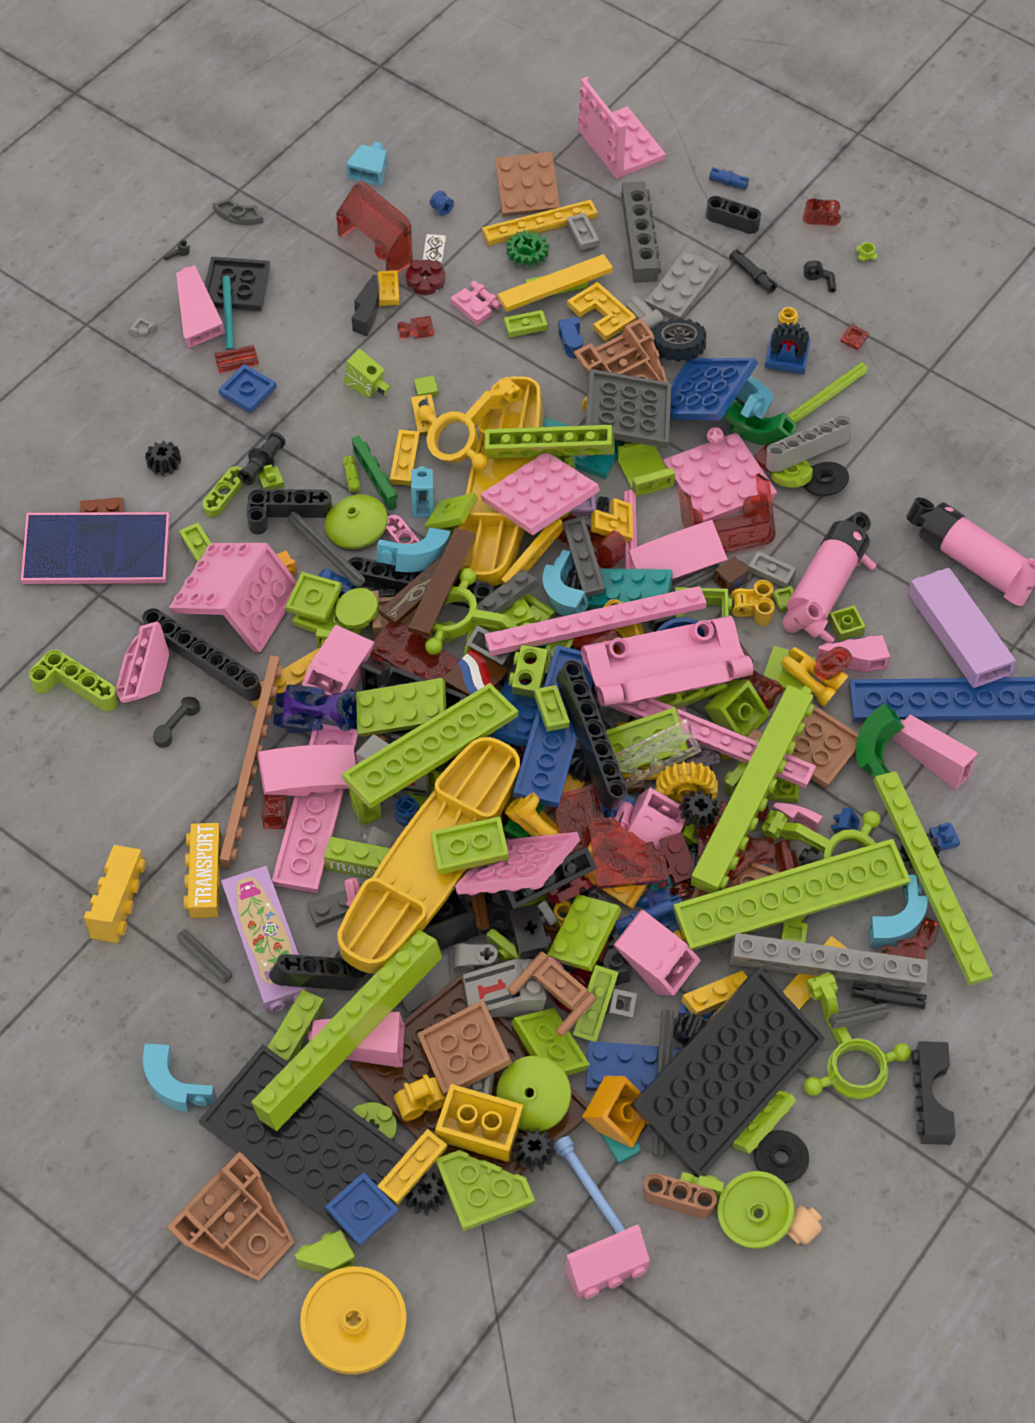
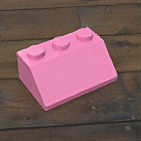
M637 1224L567 1255L565 1272L578 1299L583 1297L590 1299L600 1293L599 1290L603 1288H615L621 1285L624 1279L631 1276L632 1278H638L647 1272L650 1259L639 1225Z

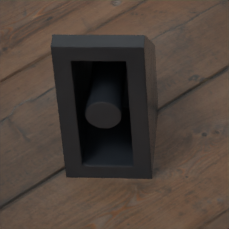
M376 658L363 662L360 666L363 691L380 688L392 665L387 661H380Z

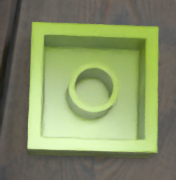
M855 605L829 613L828 622L838 641L864 634L866 626Z

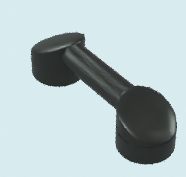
M184 697L181 700L180 708L165 724L155 729L153 738L156 746L160 748L168 747L172 743L171 730L185 714L194 716L199 713L200 702L198 699Z

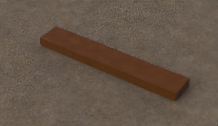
M455 527L409 624V632L430 638L476 539V533Z

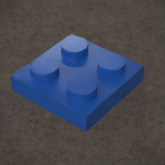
M243 364L218 389V392L223 398L252 413L277 388L275 381Z
M365 1172L325 1206L327 1212L359 1247L398 1213V1208Z

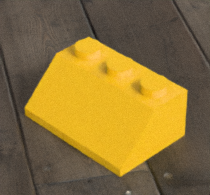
M451 1084L435 1129V1134L446 1144L509 1162L518 1132L523 1105Z

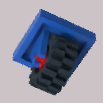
M792 322L789 325L787 323H783L782 326L780 324L777 325V328H774V331L771 332L764 368L805 374L811 339L808 336L809 333L805 331L806 328H800L799 324L793 326Z

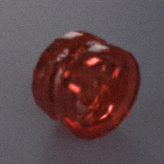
M685 882L669 889L670 892L674 893V896L679 894L680 898L693 893V890L689 889L690 882Z

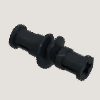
M272 432L261 448L251 449L248 454L249 462L238 473L239 479L244 484H254L255 477L264 470V466L271 464L272 467L274 466L275 460L273 457L279 448L285 446V438L278 432Z

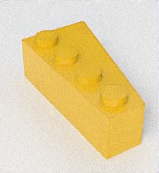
M113 845L104 867L106 876L100 877L98 881V895H93L90 901V905H92L91 912L86 911L84 915L91 939L119 944L121 935H125L127 929L126 918L133 910L132 898L134 893H138L140 886V872L143 873L146 867V859L143 858L141 849Z

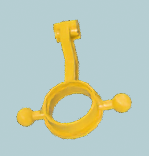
M507 376L503 379L501 378L496 383L495 390L485 391L466 414L450 411L436 418L430 406L422 405L417 411L418 418L424 422L428 421L431 423L427 434L428 449L434 457L441 461L459 463L470 458L475 469L482 470L486 468L488 464L486 455L475 452L478 443V434L475 426L490 410L502 409L508 403L511 404L518 401L521 397L522 389ZM453 423L465 424L468 427L469 437L464 448L453 454L442 453L438 446L439 436L442 431Z

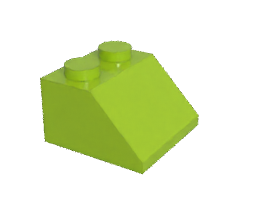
M732 679L727 684L728 688L720 691L704 708L714 724L748 737L754 729H757L770 716V713L749 680Z

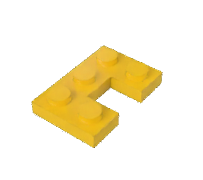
M599 282L567 300V306L578 317H582L593 309L598 310L604 316V318L593 324V330L605 341L622 332L626 325L637 319L630 310Z

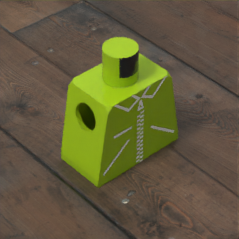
M358 349L348 359L343 384L368 398L372 397L376 392L386 396L391 389V386L383 381L384 368L361 349Z

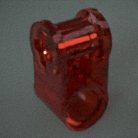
M808 199L802 217L803 221L810 225H838L841 221V215L839 214L840 203L837 200Z
M753 670L751 676L740 679L749 680L753 684L752 686L767 709L773 708L775 705L774 700L783 692V687L779 682Z

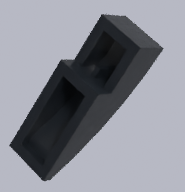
M372 275L354 301L355 313L352 316V330L364 336L369 334L377 316L379 302L377 275Z

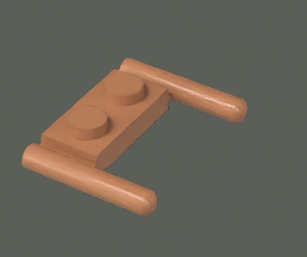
M540 952L508 987V992L514 995L533 976L539 984L566 1007L573 1010L556 1029V1033L559 1036H564L597 1000L592 993H589L582 984L551 958L549 959L544 952Z

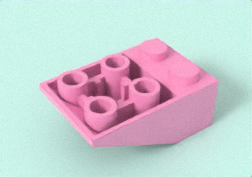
M335 625L309 665L302 686L328 698L344 693L337 698V702L350 704L361 678L360 666L363 662L368 661L375 642Z
M651 787L639 795L629 819V826L622 838L621 846L617 847L615 854L645 871L650 861H647L645 856L647 851L644 844L653 841L655 849H660L659 840L661 838L680 833L686 819H680V804ZM665 857L659 858L661 865L665 860Z
M640 910L613 945L657 995L674 996L701 961L683 940L644 910Z

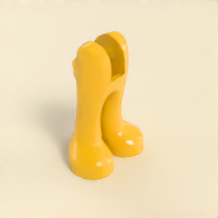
M796 647L789 650L788 654L790 657L785 656L781 661V665L785 668L786 672L812 690V693L817 697V701L822 707L828 703L848 677L844 672H839L835 675L828 673L808 654ZM809 673H811V674H812L815 678H817L821 683H819L818 681H816Z
M531 793L525 798H516L505 810V814L513 822L518 823L532 837L560 834L536 812L539 797L535 793Z

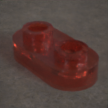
M834 647L816 661L813 667L814 674L822 680L834 678L849 666L852 654L844 647Z

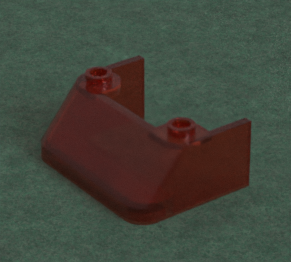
M364 181L355 184L336 212L338 235L341 237L357 227L375 242V254L379 259L386 262V271H401L413 261L412 230L408 218Z
M755 474L758 495L750 496L744 501L743 515L713 520L725 553L766 545L775 538L776 531L770 480L761 474ZM679 489L678 496L684 529L703 523L702 513L692 507L691 496L683 489Z

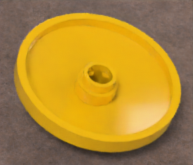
M345 1267L322 1277L307 1294L300 1318L302 1336L311 1355L324 1367L334 1372L351 1375L370 1372L391 1359L403 1341L407 1322L405 1304L397 1287L380 1272L365 1267Z

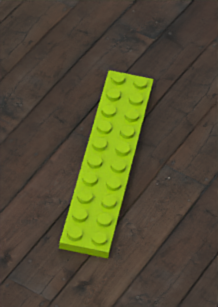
M890 839L674 904L672 908L686 944L690 950H695L734 938L735 933L748 934L905 886L911 880L894 840Z

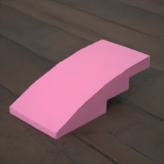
M712 520L628 550L634 569H672V582L728 560Z
M306 745L266 750L258 753L263 790L266 795L308 796L310 792L332 793L335 788L349 789V786L342 780V773L356 765L353 745Z

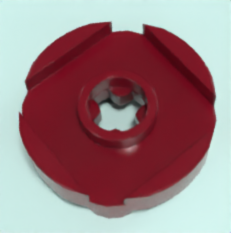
M413 260L406 271L407 286L413 288L414 292L420 295H431L440 287L442 289L445 285V270L442 267V263L438 260Z
M585 875L569 882L565 887L562 885L548 892L546 900L549 906H552L554 903L559 904L580 894L579 890L584 888L587 890L593 885L589 877L585 878Z

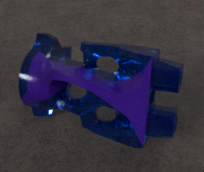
M289 684L286 685V692L277 693L276 704L280 708L284 707L283 713H275L273 717V724L279 728H285L291 733L323 730L321 720H331L336 722L342 731L357 730V701L354 699V690L352 688L343 690L342 693L328 695L320 688ZM313 694V697L311 699L306 700V697L308 695ZM311 719H315L312 724H307Z

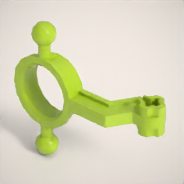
M465 568L460 572L459 578L461 582L458 587L452 588L445 603L446 605L452 602H465L470 606L469 612L459 623L453 625L436 623L433 629L435 632L434 637L428 639L425 644L426 651L431 655L441 652L443 637L456 638L463 636L477 625L481 628L496 631L519 627L504 614L477 610L476 598L467 590L468 585L476 581V573L471 568Z
M771 809L760 828V832L769 839L777 840L781 837L784 840L801 841L823 853V859L832 857L833 848L842 841H852L862 847L876 844L869 837L872 828L878 827L881 818L876 811H867L862 817L863 827L861 831L843 830L833 835L829 840L800 823H788V818L785 817V814Z
M828 972L807 980L808 992L815 1001L820 999L823 1018L838 1047L834 1049L828 1058L827 1076L820 1079L817 1077L807 1078L803 1084L804 1091L807 1095L817 1096L824 1087L832 1085L837 1092L847 1098L857 1100L872 1098L881 1092L887 1083L889 1070L887 1063L895 1060L906 1062L911 1057V1048L905 1043H898L893 1047L892 1051L884 1053L869 1040L852 1039L845 1026L832 1028L828 1018L834 1013H839L835 995L838 988L834 976ZM854 1050L866 1052L878 1064L880 1070L878 1077L870 1084L861 1086L847 1082L842 1078L836 1064L840 1056Z

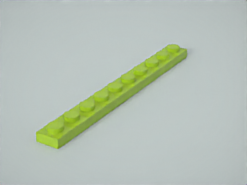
M897 772L875 776L873 782L968 986L990 980L993 976Z

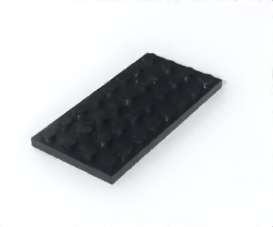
M758 967L633 1100L630 1106L695 1177L699 1178V1176L706 1174L822 1044L825 1038L764 970Z
M262 1044L198 1121L199 1125L236 1153L240 1151L257 1169L354 1241L327 1212L325 1206L363 1172L378 1186L408 1151L320 1086L277 1131L259 1120L251 1102L288 1065L287 1061Z

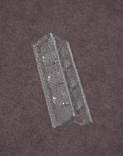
M685 719L616 753L615 757L620 771L631 773L629 779L625 780L626 787H629L666 769V766H672L674 763H678L701 752V748L692 734L690 724ZM688 739L693 745L692 748L686 751L678 749L679 744ZM663 751L672 753L670 759L666 761L657 758L659 753ZM643 761L651 763L650 768L645 771L637 769L638 764Z

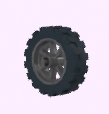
M669 319L667 322L663 321L660 325H656L655 330L652 332L656 350H658L660 355L659 357H664L669 361H689L690 358L695 359L699 354L702 355L706 349L705 328L700 326V323L693 322L691 319Z

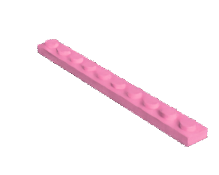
M700 586L487 633L485 634V641L490 656L520 650L521 645L535 647L706 608V600Z
M655 699L608 706L637 719L673 708ZM677 709L686 739L743 763H749L759 742ZM787 754L785 770L782 774L778 773L777 777L807 788L816 766Z

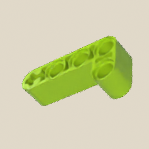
M59 650L48 651L29 671L33 690L39 694L49 692L59 682L103 711H112L118 706L115 687L111 683Z

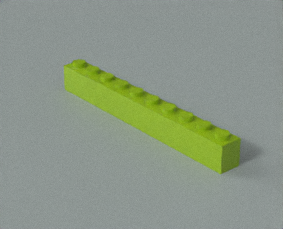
M790 685L787 686L692 874V886L708 893L726 888L730 879L727 875L730 869L735 870L739 861L737 855L740 850H745L749 841L747 835L750 830H755L759 820L756 817L759 811L763 812L768 803L766 797L769 792H774L778 782L776 780L778 773L782 774L787 765L785 758L787 754L792 755L797 744L794 740L797 735H802L806 726L803 722L806 717L810 718L814 711L815 705L812 704L814 695Z
M418 930L255 1097L251 1103L259 1120L277 1131L442 959L436 939Z

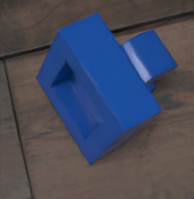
M842 808L841 814L834 815L833 818L838 823V825H831L834 833L837 834L843 830H858L860 820L852 808Z
M943 823L929 829V832H931L930 838H938L937 845L941 846V851L959 846L960 840L952 823Z

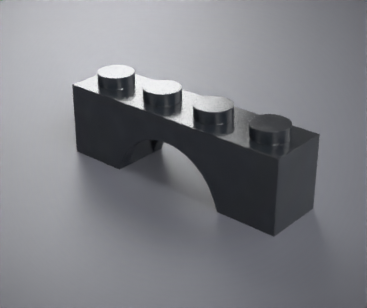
M919 1041L916 1049L912 1050L911 1054L912 1065H916V1073L913 1074V1087L917 1088L918 1096H915L914 1101L915 1111H919V1120L916 1121V1133L921 1136V1144L951 1145L956 1136L954 1112L940 1105L932 1091V1082L946 1075L949 1069L948 1042Z

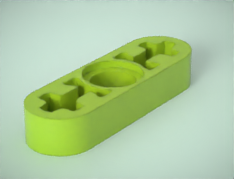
M234 466L229 468L205 497L202 505L207 516L216 517L220 515L243 487L244 483L237 477L242 469L241 467ZM224 488L230 490L226 495L220 494L219 491Z

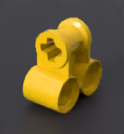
M759 580L754 584V589L740 588L732 591L731 598L734 601L732 614L736 617H753L754 622L759 626L769 625L772 622L775 608L774 602L771 600L773 585L767 580Z
M427 1074L423 1075L422 1079L410 1084L407 1082L403 1083L404 1089L394 1095L395 1102L404 1121L414 1120L426 1110L435 1111L442 1108L446 1099L437 1079L429 1078Z

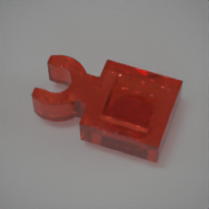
M431 316L411 318V323H397L401 339L408 338L410 335H414V339L434 336Z
M921 937L898 940V947L895 948L891 945L881 947L882 953L888 952L896 956L926 960Z

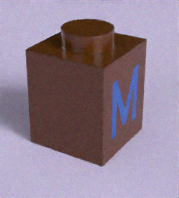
M734 556L715 569L714 583L721 589H728V595H730L732 591L747 583L749 569L743 561L738 560Z

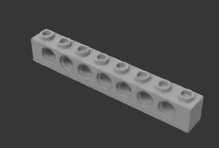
M735 933L731 943L729 965L750 968L761 967L765 970L819 976L829 972L834 976L835 980L871 985L879 984L885 987L921 991L927 983L928 960Z

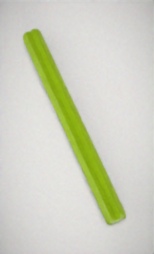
M860 362L790 412L788 416L795 423L799 422L866 374L867 365Z

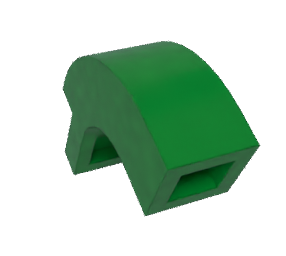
M736 399L733 400L723 416L731 423L729 430L732 433H738L741 439L759 445L769 446L792 436L797 428V424L784 412L773 417H764L763 419L755 415L747 418L740 414L743 406Z
M883 703L874 710L865 720L856 742L858 764L873 779L875 776L890 773L884 762V749L888 741L905 727L896 711L886 703Z

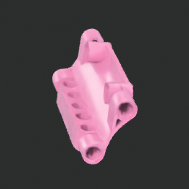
M731 616L707 621L701 620L695 624L627 638H616L610 641L582 646L581 648L583 662L592 677L599 703L602 707L625 702L629 704L709 687L753 674L752 660L749 656L744 655L735 622ZM698 627L704 630V637L698 635ZM613 644L620 647V655L614 653Z

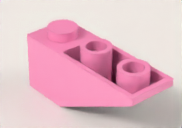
M871 635L856 640L848 639L833 644L826 643L818 646L816 660L819 662L861 672L887 669L890 659L883 635Z

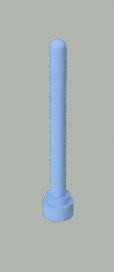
M565 1136L559 1139L553 1147L557 1155L567 1159L615 1233L626 1230L575 1155V1144L571 1138Z

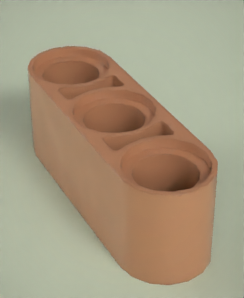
M655 1173L647 1176L644 1181L643 1197L651 1204L699 1218H707L714 1212L717 1197L713 1190L707 1187ZM657 1185L661 1191L655 1193L650 1191L648 1187ZM681 1192L686 1198L679 1200L673 1194ZM706 1199L710 1202V1205L703 1207L698 1203V1200Z

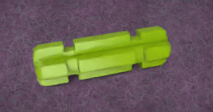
M352 455L345 456L343 464L349 491L351 493L359 492L360 483L354 457Z

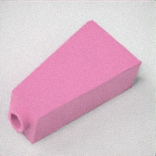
M196 266L185 267L177 272L183 335L188 349L225 334L223 323Z
M909 715L905 720L901 719L905 727L896 733L892 740L951 788L956 790L970 776L978 753L912 715Z
M390 1012L346 1059L403 1067L405 1025L400 1012ZM331 1019L313 1020L312 1031H309L308 1034L309 1042Z

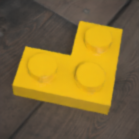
M613 498L610 502V514L594 510L591 513V531L630 543L633 539L632 504Z

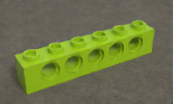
M612 425L485 429V451L489 459L538 457L545 453H550L553 456L613 455L614 431Z

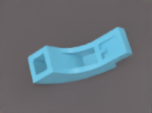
M751 376L736 396V398L745 403L740 414L747 418L755 415L763 419L774 399L771 391Z
M429 528L426 537L420 542L413 544H401L379 539L376 562L395 565V571L399 572L423 571L438 558L441 559L450 540L451 531Z
M562 550L559 558H556L554 566L546 564L543 572V585L551 607L561 616L585 612L589 605L585 591L573 589L565 585L569 572L573 569L574 565L571 551Z
M909 875L911 882L903 886L905 909L901 913L889 917L872 916L869 925L870 948L880 949L898 946L908 941L918 931L927 909L928 898L927 896H921V884H917L916 875Z
M145 1043L143 1052L144 1072L152 1092L161 1102L175 1110L184 1112L189 1111L190 1103L196 1106H207L215 1102L216 1094L213 1086L185 1084L173 1078L170 1074L172 1061L170 1045Z

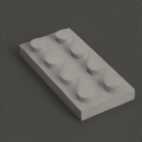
M683 251L646 299L645 303L652 310L657 309L661 314L671 319L678 320V318H683L718 272V266Z

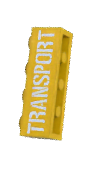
M219 823L191 824L190 833H186L187 847H190V853H186L185 856L186 868L189 867V874H185V888H188V895H184V909L189 911L190 918L219 917L220 825Z

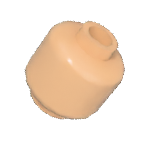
M798 1206L795 1209L794 1220L787 1235L797 1245L800 1242L802 1244L810 1243L822 1231V1226L819 1223L822 1217L813 1207L806 1209L804 1206Z

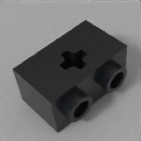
M533 904L508 910L507 922L518 959H535L540 952H544L547 955L552 943L549 933L544 931L545 918L543 912L538 911L537 905Z

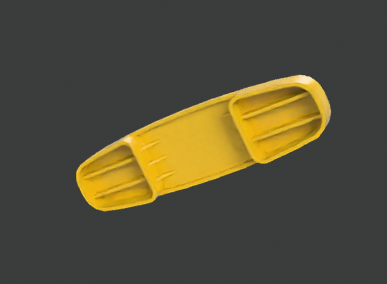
M523 376L508 377L522 389L519 400L511 404L508 403L502 409L490 410L478 423L480 437L475 452L486 455L488 464L482 470L471 467L466 494L475 493L478 499L463 525L457 526L459 529L476 533V539L461 571L465 568L473 569L476 573V581L489 583L492 587L502 584L501 578L516 562L525 530L484 503L480 494L537 457L489 459L485 451V429L543 427L544 410L540 386L534 379ZM496 383L492 386L491 390H495Z
M491 737L478 738L472 741L438 777L435 782V790L400 834L373 877L367 879L362 884L338 930V946L342 958L348 964L366 973H377L418 930L423 931L455 889V885L462 879L468 869L439 875L431 831L501 816L512 796L520 771L519 756L511 746Z

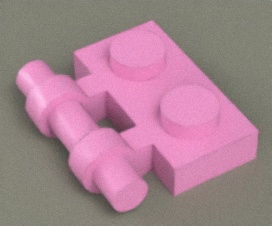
M473 281L470 284V287L473 289L472 292L464 288L452 296L450 300L453 306L474 324L479 325L492 316L490 308L494 307L499 310L502 304L498 301L496 295L490 294L483 284ZM483 297L485 301L482 302L478 298Z

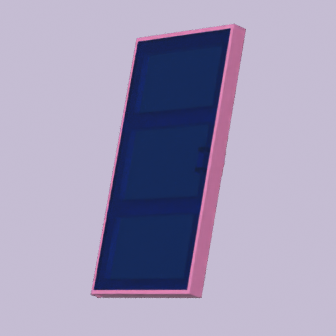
M170 512L27 513L21 582L22 584L166 583Z

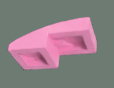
M775 803L773 806L774 811L785 814V817L788 818V823H800L814 832H817L820 828L823 816L809 809L786 803Z

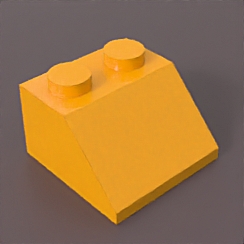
M604 1076L582 1116L597 1132L633 1148L646 1124L630 1106L641 1092L625 1076Z

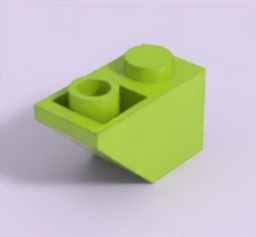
M341 1230L326 1233L317 1243L313 1245L306 1244L298 1249V1253L294 1254L298 1267L325 1275L341 1268L356 1265L355 1256Z

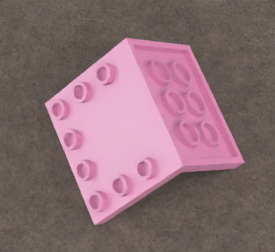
M588 77L581 79V88L579 89L580 103L578 104L579 132L616 179L666 159V153L628 106L611 112L590 86V79Z
M211 543L206 548V552L200 561L195 565L191 575L185 580L179 593L174 597L169 609L173 614L224 615L254 653H261L286 613L285 606L297 581L268 543Z

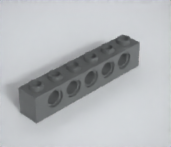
M645 181L622 182L621 200L633 283L657 282L658 273H661V262L657 261L659 258L658 246L655 247L657 235L656 232H653L654 218L650 217L652 215V203H648L650 201V190L646 189Z

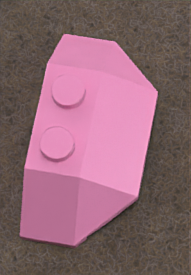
M159 622L140 626L139 634L132 640L125 653L115 688L117 696L123 703L141 699L157 693L161 689L170 653Z

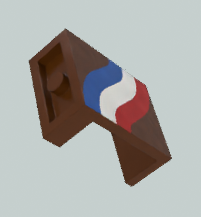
M471 649L443 679L445 687L469 696L489 683L494 687L497 684L504 686L509 669Z

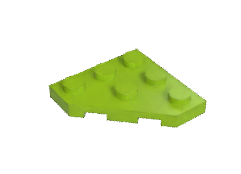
M460 1150L442 1156L435 1161L463 1232L535 1204V1199L528 1182L521 1175L511 1174L502 1170L499 1166L470 1157L469 1154Z

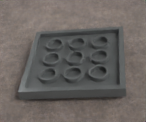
M590 369L585 426L612 425L614 439L667 448L670 429L671 383Z

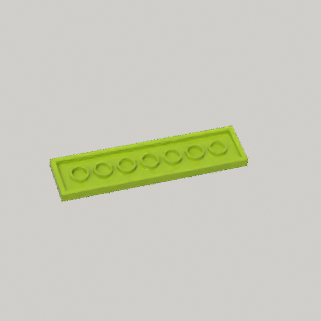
M489 683L343 772L342 780L371 809L461 753L472 741L487 737L518 717V710Z

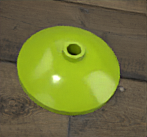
M364 494L348 496L338 501L328 512L325 519L326 534L333 544L344 549L351 550L367 547L377 541L384 533L388 523L387 511L382 502L373 496Z
M526 1056L514 1061L502 1073L497 1086V1097L523 1105L518 1129L523 1131L529 1129L531 1132H535V1129L538 1127L541 1132L558 1124L567 1113L571 1102V1085L564 1070L554 1061L542 1056ZM529 1088L534 1090V1095L531 1098L526 1094Z
M752 1171L737 1176L724 1188L719 1199L718 1218L722 1229L732 1241L746 1248L760 1249L777 1243L787 1234L794 1220L795 1205L790 1190L778 1177L767 1172ZM758 1211H763L761 1218L755 1217Z

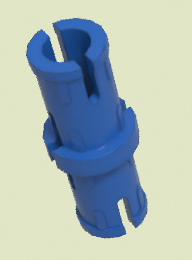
M712 167L709 179L725 183L726 186L732 185L744 190L748 186L749 178L734 174L733 171H724Z

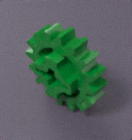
M523 230L522 234L517 231L516 237L511 235L510 240L507 241L506 255H509V260H514L515 265L521 263V267H524L525 264H528L529 268H531L532 264L539 266V261L544 262L545 257H548L549 243L546 242V237L541 238L540 232L535 235L534 230H531L530 233Z

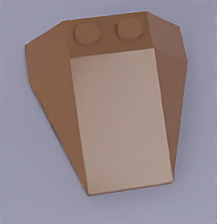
M642 318L626 325L622 335L596 348L590 343L574 351V355L588 372H590V369L667 382L664 369L661 367L659 352L654 344L653 333Z
M240 1151L195 1195L166 1227L184 1246L256 1281H260L295 1243L281 1214L278 1213L272 1201L273 1198L269 1191H267L258 1169Z

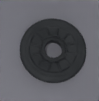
M836 462L817 463L811 466L813 475L811 481L804 485V487L811 494L831 496L839 493L847 486L849 473L844 466ZM823 477H830V478H831V479L828 480V481H822V480H821Z
M784 1130L769 1132L758 1144V1147L754 1149V1161L759 1171L770 1173L784 1183H791L799 1179L806 1172L809 1165V1153L805 1143L797 1135ZM778 1151H784L789 1159L782 1163L775 1159L774 1154Z

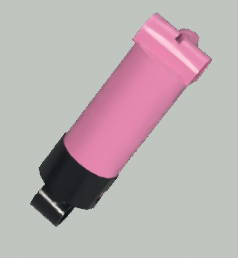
M915 498L906 518L913 525L921 527L919 537L940 552H944L1004 593V598L1018 606L1025 604L1035 587V560L1033 558H1025L967 519L965 515L947 503L942 502L935 507L931 501L925 498Z
M856 512L844 521L834 522L820 544V548L787 602L789 611L783 619V626L787 632L794 634L804 629L813 638L819 636L826 643L834 642V637L826 632L824 628L828 623L826 619L842 590L860 562L870 570L876 568V563L865 554L870 545V539L866 532L871 527V520L866 513Z

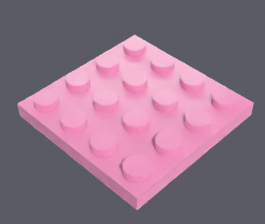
M738 433L724 436L723 440L718 444L708 442L663 459L666 469L673 468L675 472L674 483L700 523L721 519L773 499L777 495V491Z
M550 453L539 455L536 459L522 466V468L480 495L484 503L531 535H534L598 493L600 489L599 485Z
M571 832L505 839L510 860L471 868L455 885L458 894L468 893V895H475L479 892L496 893L500 890L517 891L521 888H530L532 890L541 888L580 841L578 833Z

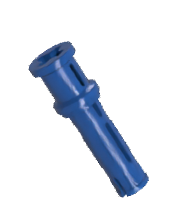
M679 894L644 911L658 920L673 913V905L682 902ZM631 911L630 915L616 921L615 925L619 937L639 912Z

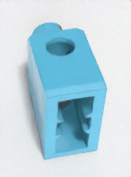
M374 142L372 147L360 145L346 163L347 178L382 186L387 167V152L383 150V145L379 142Z
M424 466L411 470L412 518H429L434 510L433 470ZM426 494V501H420L419 495Z

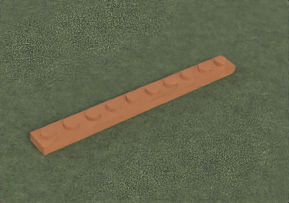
M270 655L220 855V867L224 869H230L231 863L236 862L238 848H235L237 840L241 841L243 827L240 826L242 820L247 818V799H251L253 794L251 781L252 778L256 779L259 766L256 765L258 753L263 751V745H261L262 738L267 737V718L271 719L273 705L270 704L272 698L276 699L278 685H275L276 680L281 679L283 666H280L278 656Z

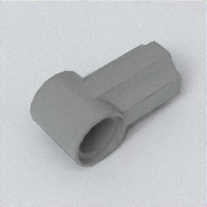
M634 296L626 304V308L637 317L636 320L642 318L651 331L655 330L656 325H660L664 321L662 314L657 309L652 310L640 297Z

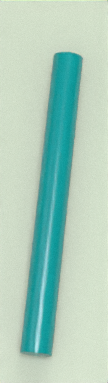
M224 276L222 282L226 351L231 352L234 351L231 280L229 276Z

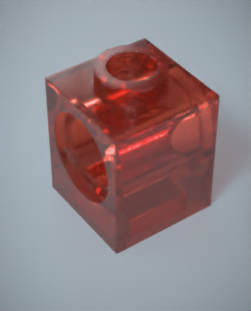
M263 795L261 817L264 829H286L289 810L286 795Z

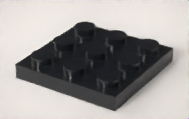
M211 256L205 287L215 308H224L222 278L229 276L231 280L232 309L262 311L270 271V261Z

